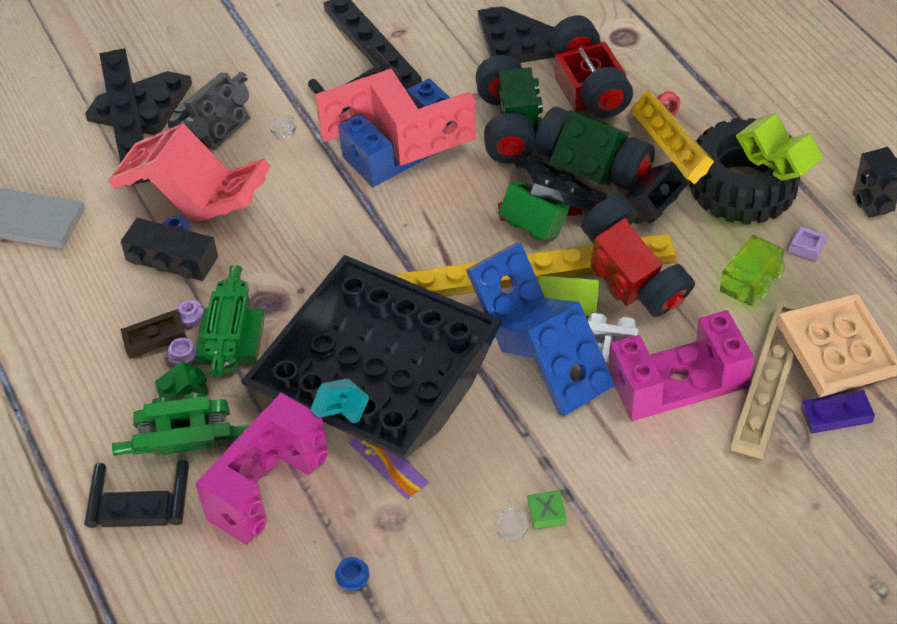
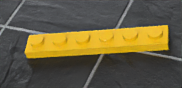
M647 89L630 109L631 113L683 175L695 184L708 172L714 161L662 102Z

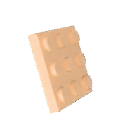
M858 294L779 314L776 319L778 327L819 397L897 376V355Z

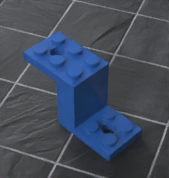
M516 242L466 269L484 313L501 319V325L495 336L501 352L535 359L559 415L565 416L615 386L580 302L544 297L522 243ZM505 275L511 280V287L507 292H503L500 288V281ZM578 364L580 375L578 379L573 381L570 378V369L573 365Z

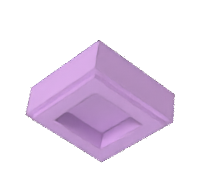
M799 226L789 244L788 253L816 262L826 243L827 235Z

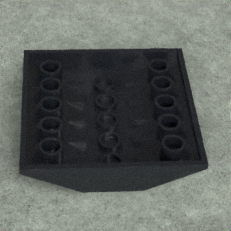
M343 255L241 382L242 385L273 399L280 393H283L311 409L316 398V391L322 383L349 378L369 396L368 403L359 422L351 423L341 413L322 417L323 422L402 459H406L442 429L471 388L501 325V319L347 255Z

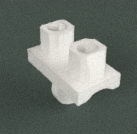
M592 313L588 319L604 361L608 363L610 343L638 335V328H636L633 318L622 317L618 321V326L606 324L607 317L603 314Z

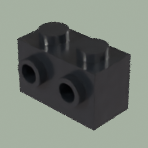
M889 147L861 154L853 195L858 207L862 208L869 218L885 215L896 209L897 158Z
M673 161L653 167L625 195L626 199L637 211V217L634 220L635 224L648 221V223L656 221L689 184Z

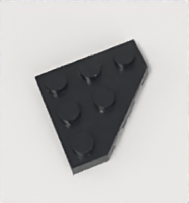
M503 6L478 10V20L489 57L506 55L515 58L519 63L555 58L549 43L553 26Z
M166 71L133 83L143 133L156 135L163 131L168 123L167 120L171 118L174 110L192 85L191 76ZM107 92L96 96L85 113L87 121L113 126Z
M518 154L514 165L529 193L586 211H591L598 203L608 198L606 193L590 188L576 180L573 175L559 171L543 162L544 160L536 155L528 154L526 157Z

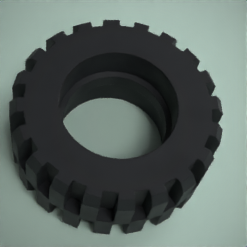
M733 118L731 122L721 121L715 125V128L711 126L704 131L696 140L712 158L714 163L710 166L708 172L695 184L689 180L691 193L705 211L709 209L712 216L718 219L723 217L726 222L734 223V221H741L742 224H751V221H757L758 223L766 222L769 217L774 219L792 205L798 193L800 177L781 181L773 176L774 170L763 163L758 166L748 159L736 135L754 122L755 118H748V120ZM750 167L762 173L744 175L735 173L728 168Z

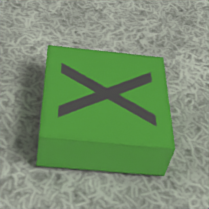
M560 490L527 495L533 529L567 524Z

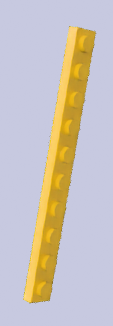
M670 233L641 237L662 264L676 262L677 254ZM594 244L526 254L537 280L540 275L569 278L595 275L590 266ZM479 262L392 275L445 297L475 293L466 269ZM507 275L502 277L500 288L511 287V280Z

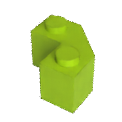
M777 113L756 119L736 135L748 159L758 166L762 163L774 170L773 176L781 181L801 177L823 159L817 143L813 140L811 134L807 133L790 138L784 123L780 120Z

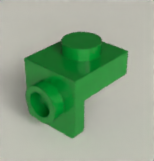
M181 361L155 381L159 398L169 397L174 401L184 399L185 395L192 392L202 393L204 396L209 394L205 383L207 378L203 371L198 367H192L184 361Z

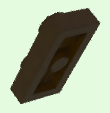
M178 309L120 329L125 351L129 359L168 346L177 338H187Z

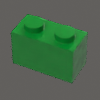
M518 181L509 183L498 215L506 218V222L516 228H524L530 232L531 237L545 241L559 236L570 206L529 193L524 182Z

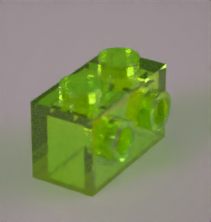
M752 235L722 271L720 292L752 307L759 297H765L774 278L779 279L786 266L783 262L785 249L756 235Z

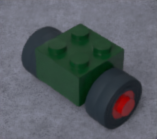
M506 55L490 57L484 60L476 71L477 91L480 97L489 104L500 105V115L492 118L485 126V147L488 155L493 160L499 163L512 164L515 163L518 154L527 157L535 148L536 134L542 121V117H538V115L543 113L542 97L536 96L540 94L539 79L533 78L532 67L522 68L521 64L513 57Z
M553 107L545 114L535 138L536 151L541 155L551 158L549 164L597 184L610 185L612 182L629 191L652 169L655 157V147L638 138H629L631 132L583 113L571 110L566 111L559 107Z

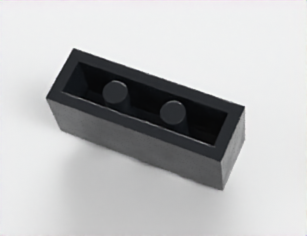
M136 217L120 241L126 261L135 265L140 264L155 268L161 272L166 271L181 275L187 279L192 278L203 281L218 258L214 237Z

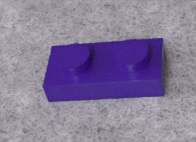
M864 390L803 400L801 404V410L811 434L873 423L875 417Z

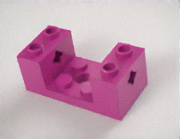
M725 310L699 318L696 342L651 355L640 335L610 343L609 373L631 421H635L749 388L754 355L729 311ZM681 373L687 378L679 381L672 378L671 375Z
M280 393L195 483L206 520L246 545L254 536L260 535L268 521L257 481L266 471L274 468L278 458L307 475H310L316 467H320L329 454L322 417L318 418L306 406Z

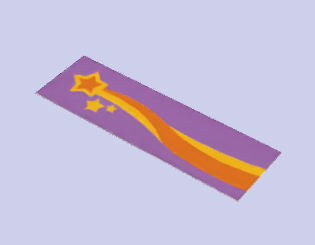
M357 437L348 442L407 500L429 484L405 459Z

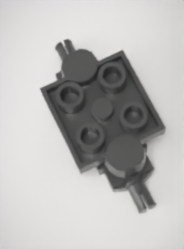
M220 72L174 110L176 114L167 120L168 128L170 129L184 123L198 139L203 138L208 148H216L250 119L244 106L249 98V91L246 85L243 84L248 80L246 74L239 72L231 79L228 73Z

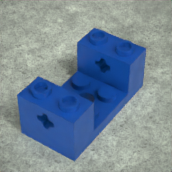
M430 78L407 89V93L418 109L450 98ZM362 113L338 125L342 157L372 188L433 156L430 155L400 166L393 155L392 143ZM452 121L448 122L446 124V127L449 126L452 123Z

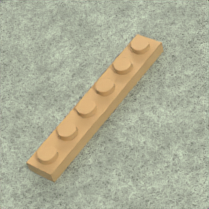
M778 301L730 451L763 459L795 357L793 350L778 327L776 319L781 313L804 307Z

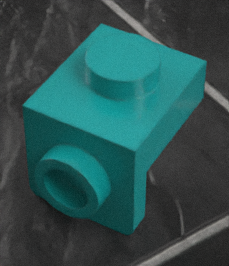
M349 378L322 383L316 391V398L310 411L318 418L341 413L351 423H357L364 412L369 396Z

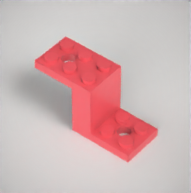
M392 69L314 95L320 136L324 142L340 137L338 125L362 113L392 143L393 155L400 166L476 139L475 98L470 91L418 109ZM350 107L346 112L341 113L343 108ZM452 121V123L446 127V124Z
M182 123L136 142L108 179V182L116 189L124 185L130 186L139 179L146 180L149 178L194 224L203 220L209 221L221 214L226 215L238 208L241 210L246 208L253 200L252 195L254 191L265 182V175L271 166L263 158L228 171L187 126Z

